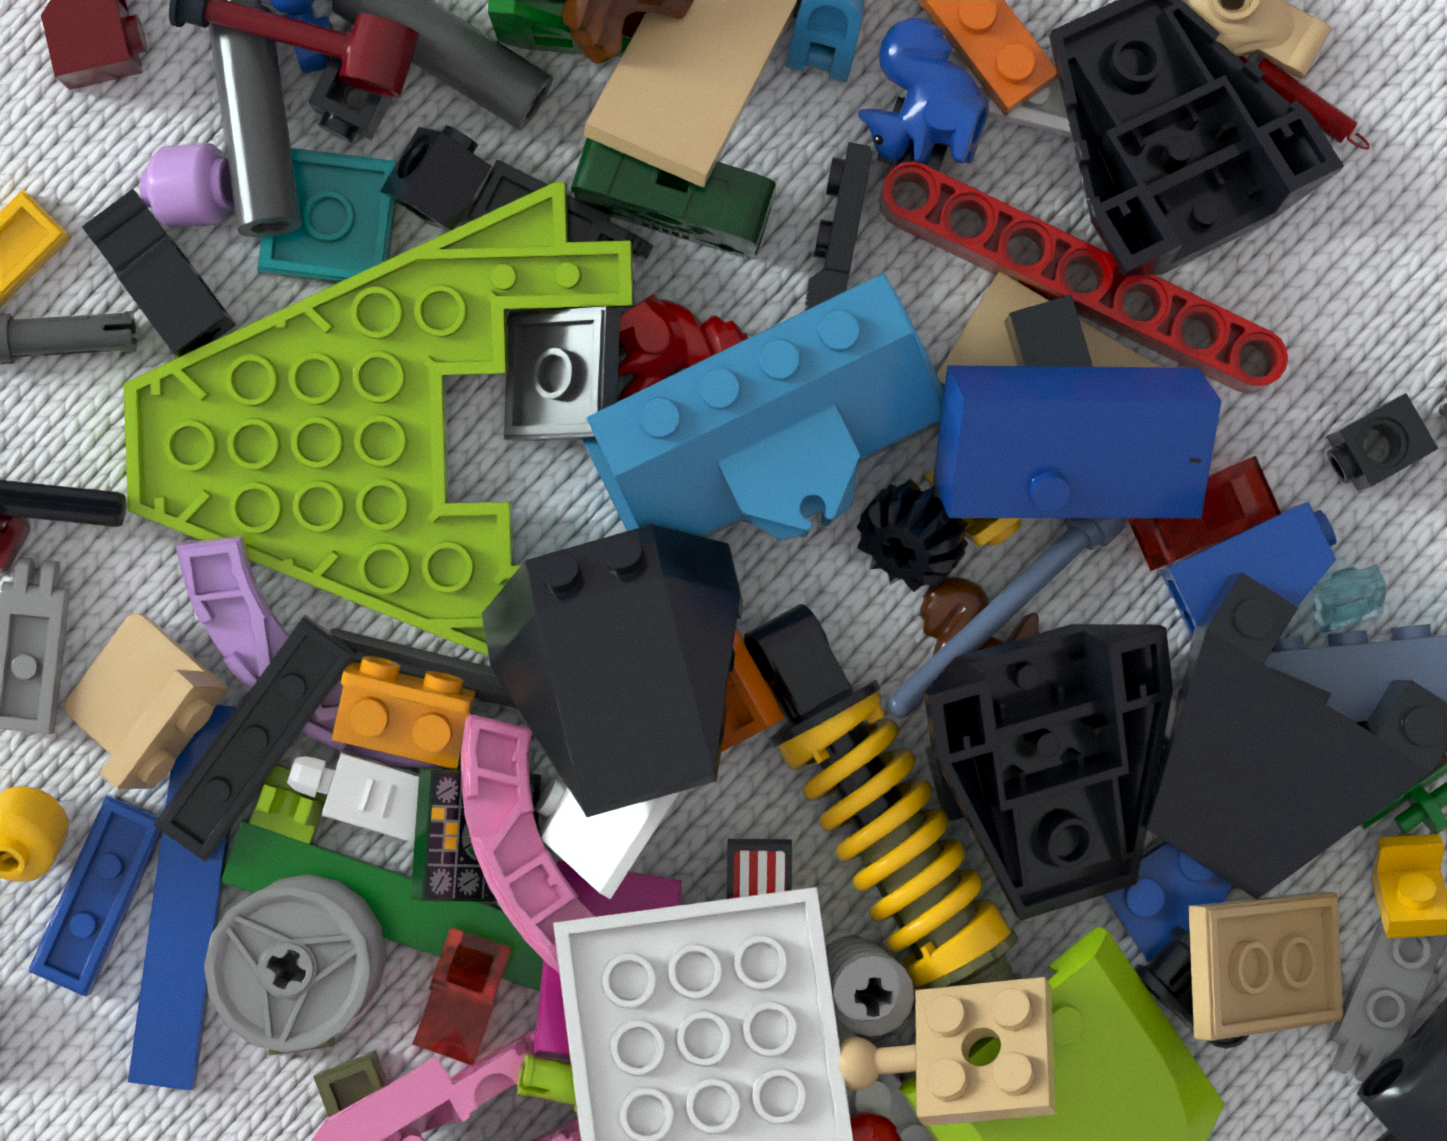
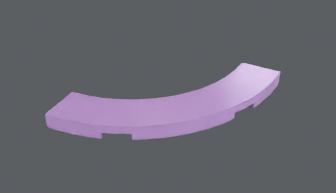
M244 536L179 543L176 545L178 559L193 609L201 625L204 624L212 641L225 658L223 661L250 691L290 635L269 608L257 585L248 560ZM341 676L301 730L304 734L340 751L347 750L368 758L382 760L386 764L431 769L448 768L331 740L343 689Z

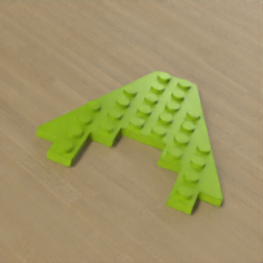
M554 182L125 382L124 413L128 511L201 541L244 536L248 560L489 656L482 612L521 567V565H514L512 501L449 503L445 376L508 374L507 310L605 306L634 307L632 242H569L567 184L565 182Z

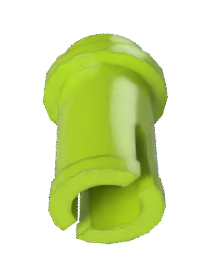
M526 1053L520 1068L517 1095L571 1104L574 1111L577 1112L571 1063L535 1057L533 1054Z

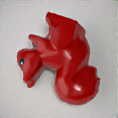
M652 294L620 315L619 342L626 352V357L618 364V377L633 374L634 379L624 387L619 399L621 401L683 369H687L748 339V336L732 320L725 322L715 315L702 323L685 306L669 300L659 299L655 294Z

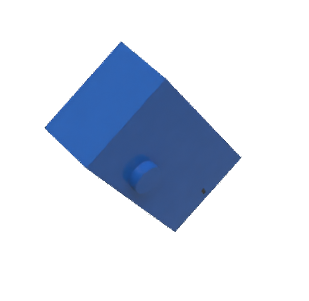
M947 365L933 484L949 518H1201L1222 401L1199 368Z

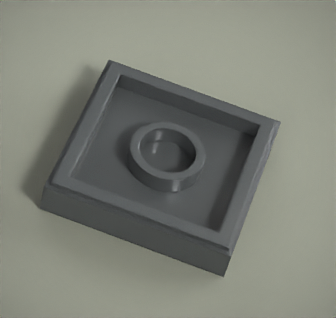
M605 306L509 313L505 440L596 439L586 417L617 402L621 309Z

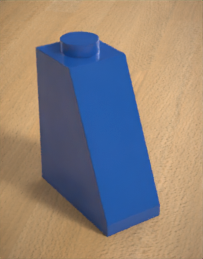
M1308 501L1281 512L1159 571L1192 638L1194 629L1229 575L1243 572L1297 607L1336 561L1331 546L1337 544V540L1326 515L1321 510L1313 512Z

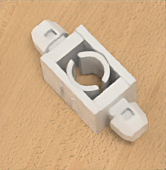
M341 750L335 769L325 766L326 759L307 755L295 757L287 783L295 791L315 798L316 792L326 794L327 797L323 806L322 816L414 843L419 784L418 772L386 764L382 761Z

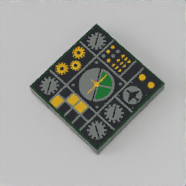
M423 768L419 770L410 899L420 901L498 902L486 882L472 846L465 819L461 789V770ZM529 773L532 802L535 810L539 800L541 774ZM534 811L533 815L537 827L538 813Z

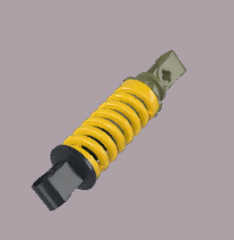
M798 604L744 634V644L762 677L771 687L775 699L788 720L769 740L773 747L777 746L788 768L792 770H800L814 764L821 765L823 771L805 783L802 793L808 801H817L834 793L840 801L820 816L819 824L823 830L834 831L850 823L855 827L856 830L851 832L848 838L837 846L836 855L843 862H848L860 856L866 868L853 877V886L859 892H865L877 887L883 898L870 907L869 915L875 922H882L893 916L900 928L886 939L889 951L898 953L910 946L913 953L903 957L902 961L913 981L914 997L915 990L1023 979L1021 974L1012 973V968L1006 962L1007 959L1005 957V954L1018 941L1014 929H1010L996 903L989 899L972 901L982 889V876L973 869L956 871L966 856V848L963 842L957 839L939 841V838L949 826L947 813L940 809L922 810V807L926 805L932 796L933 788L931 784L919 778L899 783L913 770L916 763L915 755L912 751L905 748L880 754L897 738L899 727L896 721L892 719H881L886 715L880 706L882 696L879 692L880 686L877 680L851 687L829 647L826 634L820 622L804 604ZM865 719H867L868 721L867 724H863V721Z

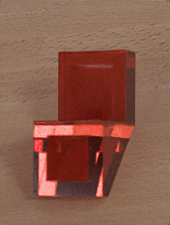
M1253 456L1208 476L1201 518L1127 519L1150 571H1153L1206 546L1267 521L1280 514L1281 511L1257 457Z
M451 926L429 986L431 993L412 1045L473 1066L497 1002L512 947Z

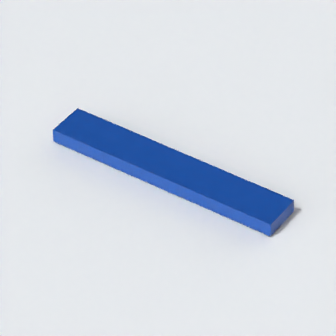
M217 704L207 723L195 733L177 757L170 771L166 806L238 707ZM230 830L207 862L162 832L128 1077L129 1083L183 1090H193L196 1087L208 999L204 963L211 934L218 925L223 882L220 881L226 867Z

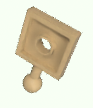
M1046 977L915 990L916 1044L877 1049L873 1043L861 1037H850L839 1042L841 1053L839 1070L844 1077L845 1088L848 1090L859 1091L866 1089L875 1083L880 1074L916 1072L917 1119L923 1126L1056 1115L1052 989ZM985 1037H994L1000 1040V1053L993 1062L985 1066H975L969 1063V1051L976 1041Z

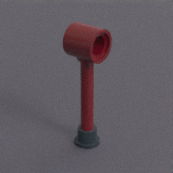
M170 0L169 21L172 26L182 27L185 23L206 28L210 23L335 57L341 59L342 62L338 76L340 80L363 91L389 98L401 97L420 36L418 32L401 23L371 14H358L353 29L346 34L227 0Z

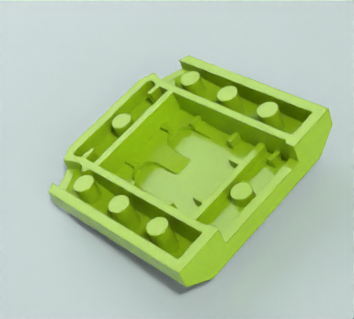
M1096 926L1048 965L1054 974L1048 982L1052 989L1056 1115L924 1126L934 1141H1207L1225 1103L1109 931ZM985 1037L976 1041L969 1051V1063L975 1066H985L993 1062L1000 1053V1040L994 1037ZM914 1074L897 1089L916 1114V1074Z

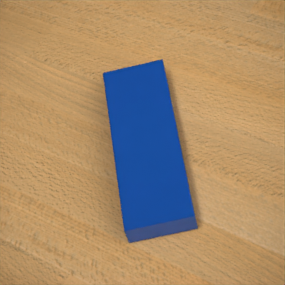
M112 794L105 796L28 972L87 997L91 995L162 836V831L153 826L159 815Z

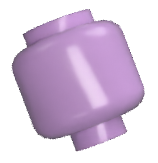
M204 143L161 147L151 157L148 169L144 170L141 174L140 193L142 200L147 207L152 209L156 218L167 227L217 225L227 217L230 209L234 208L228 159L214 144Z

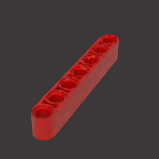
M912 161L897 165L885 177L879 198L880 209L885 219L895 227L995 275L1001 272L1049 301L1072 295L1078 315L1188 368H1199L1204 376L1235 391L1243 393L1258 392L1278 380L1286 370L1288 362L1287 348L1282 339L1272 331L1155 275L1123 276L1110 253L925 164ZM908 181L918 184L924 190L927 202L924 206L915 210L900 207L895 202L892 190L896 185ZM960 209L974 211L982 220L983 232L971 238L958 235L951 227L950 215ZM1019 236L1032 239L1039 248V262L1028 266L1016 263L1008 253V241ZM1080 263L1091 268L1096 275V289L1091 293L1083 294L1070 288L1065 276L1068 266ZM1127 292H1143L1150 298L1153 303L1154 312L1149 321H1137L1128 316L1123 305V299ZM1194 318L1206 324L1211 337L1209 346L1206 349H1196L1186 344L1181 333L1182 323L1185 319ZM1243 346L1257 347L1266 356L1268 366L1263 377L1250 376L1242 369L1239 355Z

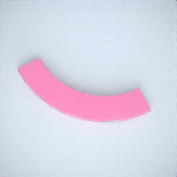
M469 714L465 719L461 748V789L465 819L475 855L486 882L504 914L534 951L559 973L553 923L596 916L578 900V895L560 872L549 850H545L538 833L533 815L535 810L529 780V751L532 730L528 727Z

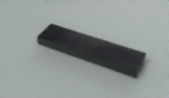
M305 614L153 826L207 862L358 651Z

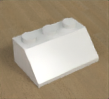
M553 778L545 787L535 808V812L540 814V837L595 890L611 899L680 792L587 818L564 781Z

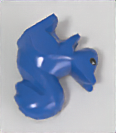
M909 18L896 23L890 28L881 43L878 58L882 72L889 81L907 90L900 113L879 109H861L858 112V117L868 125L875 148L880 156L888 162L901 160L907 154L912 143H914V161L917 163H927L935 144H942L951 147V155L955 162L971 164L989 114V101L981 96L974 80L964 69L947 60L952 50V45L943 37V30L937 25L929 23L927 19Z

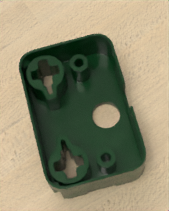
M586 138L571 185V191L574 193V200L583 202L610 217L735 256L756 259L774 204L776 183L762 175L717 162L703 188L590 138Z

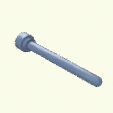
M1070 518L1066 522L1068 530L890 696L887 707L891 715L897 718L908 716L925 700L924 691L955 657L977 651L1085 548L1093 550L1098 545L1107 546L1125 529L1124 519Z

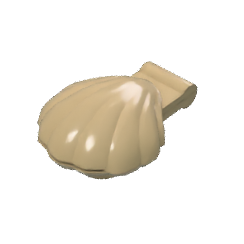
M1182 0L1220 33L1215 41L1224 45L1237 58L1257 53L1299 78H1305L1332 30L1331 26L1326 22L1307 14L1286 2V0Z

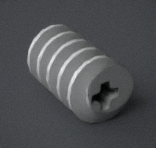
M858 935L843 936L826 946L834 1010L835 1016L840 1023L854 1033L869 1037L885 1035L901 1026L910 1014L915 998L913 981L906 969L875 941L863 939Z

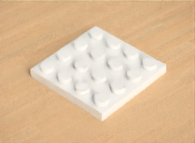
M817 887L553 923L581 1141H853L845 1081L839 1069L841 1053Z

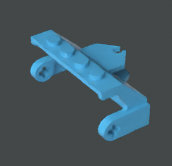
M882 273L586 417L596 439L582 440L626 531L653 524L707 538L740 521H744L757 526L780 541L795 537L804 538L808 536L809 530L812 528V523L806 519L807 517L821 512V524L827 527L853 505L857 464L940 424L944 387L895 290L889 284L885 274Z

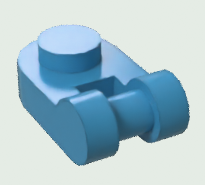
M801 0L786 67L802 72L805 71L806 66L830 72L829 79L847 83L865 13L864 1Z

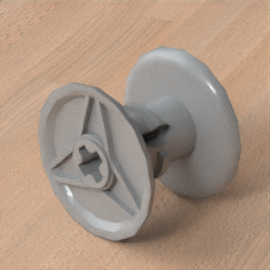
M312 874L278 879L232 906L211 934L204 963L209 999L225 1025L254 1046L284 1053L318 1047L345 1030L352 1018L364 1010L379 989L387 957L382 925L367 901L341 881ZM296 951L300 954L298 966L303 969L302 972L294 968L297 957L290 952Z

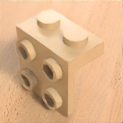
M134 613L124 620L66 699L64 708L66 714L112 755L99 772L117 789H154L171 771L175 760L195 733L207 723L213 713V709L229 688L147 615Z

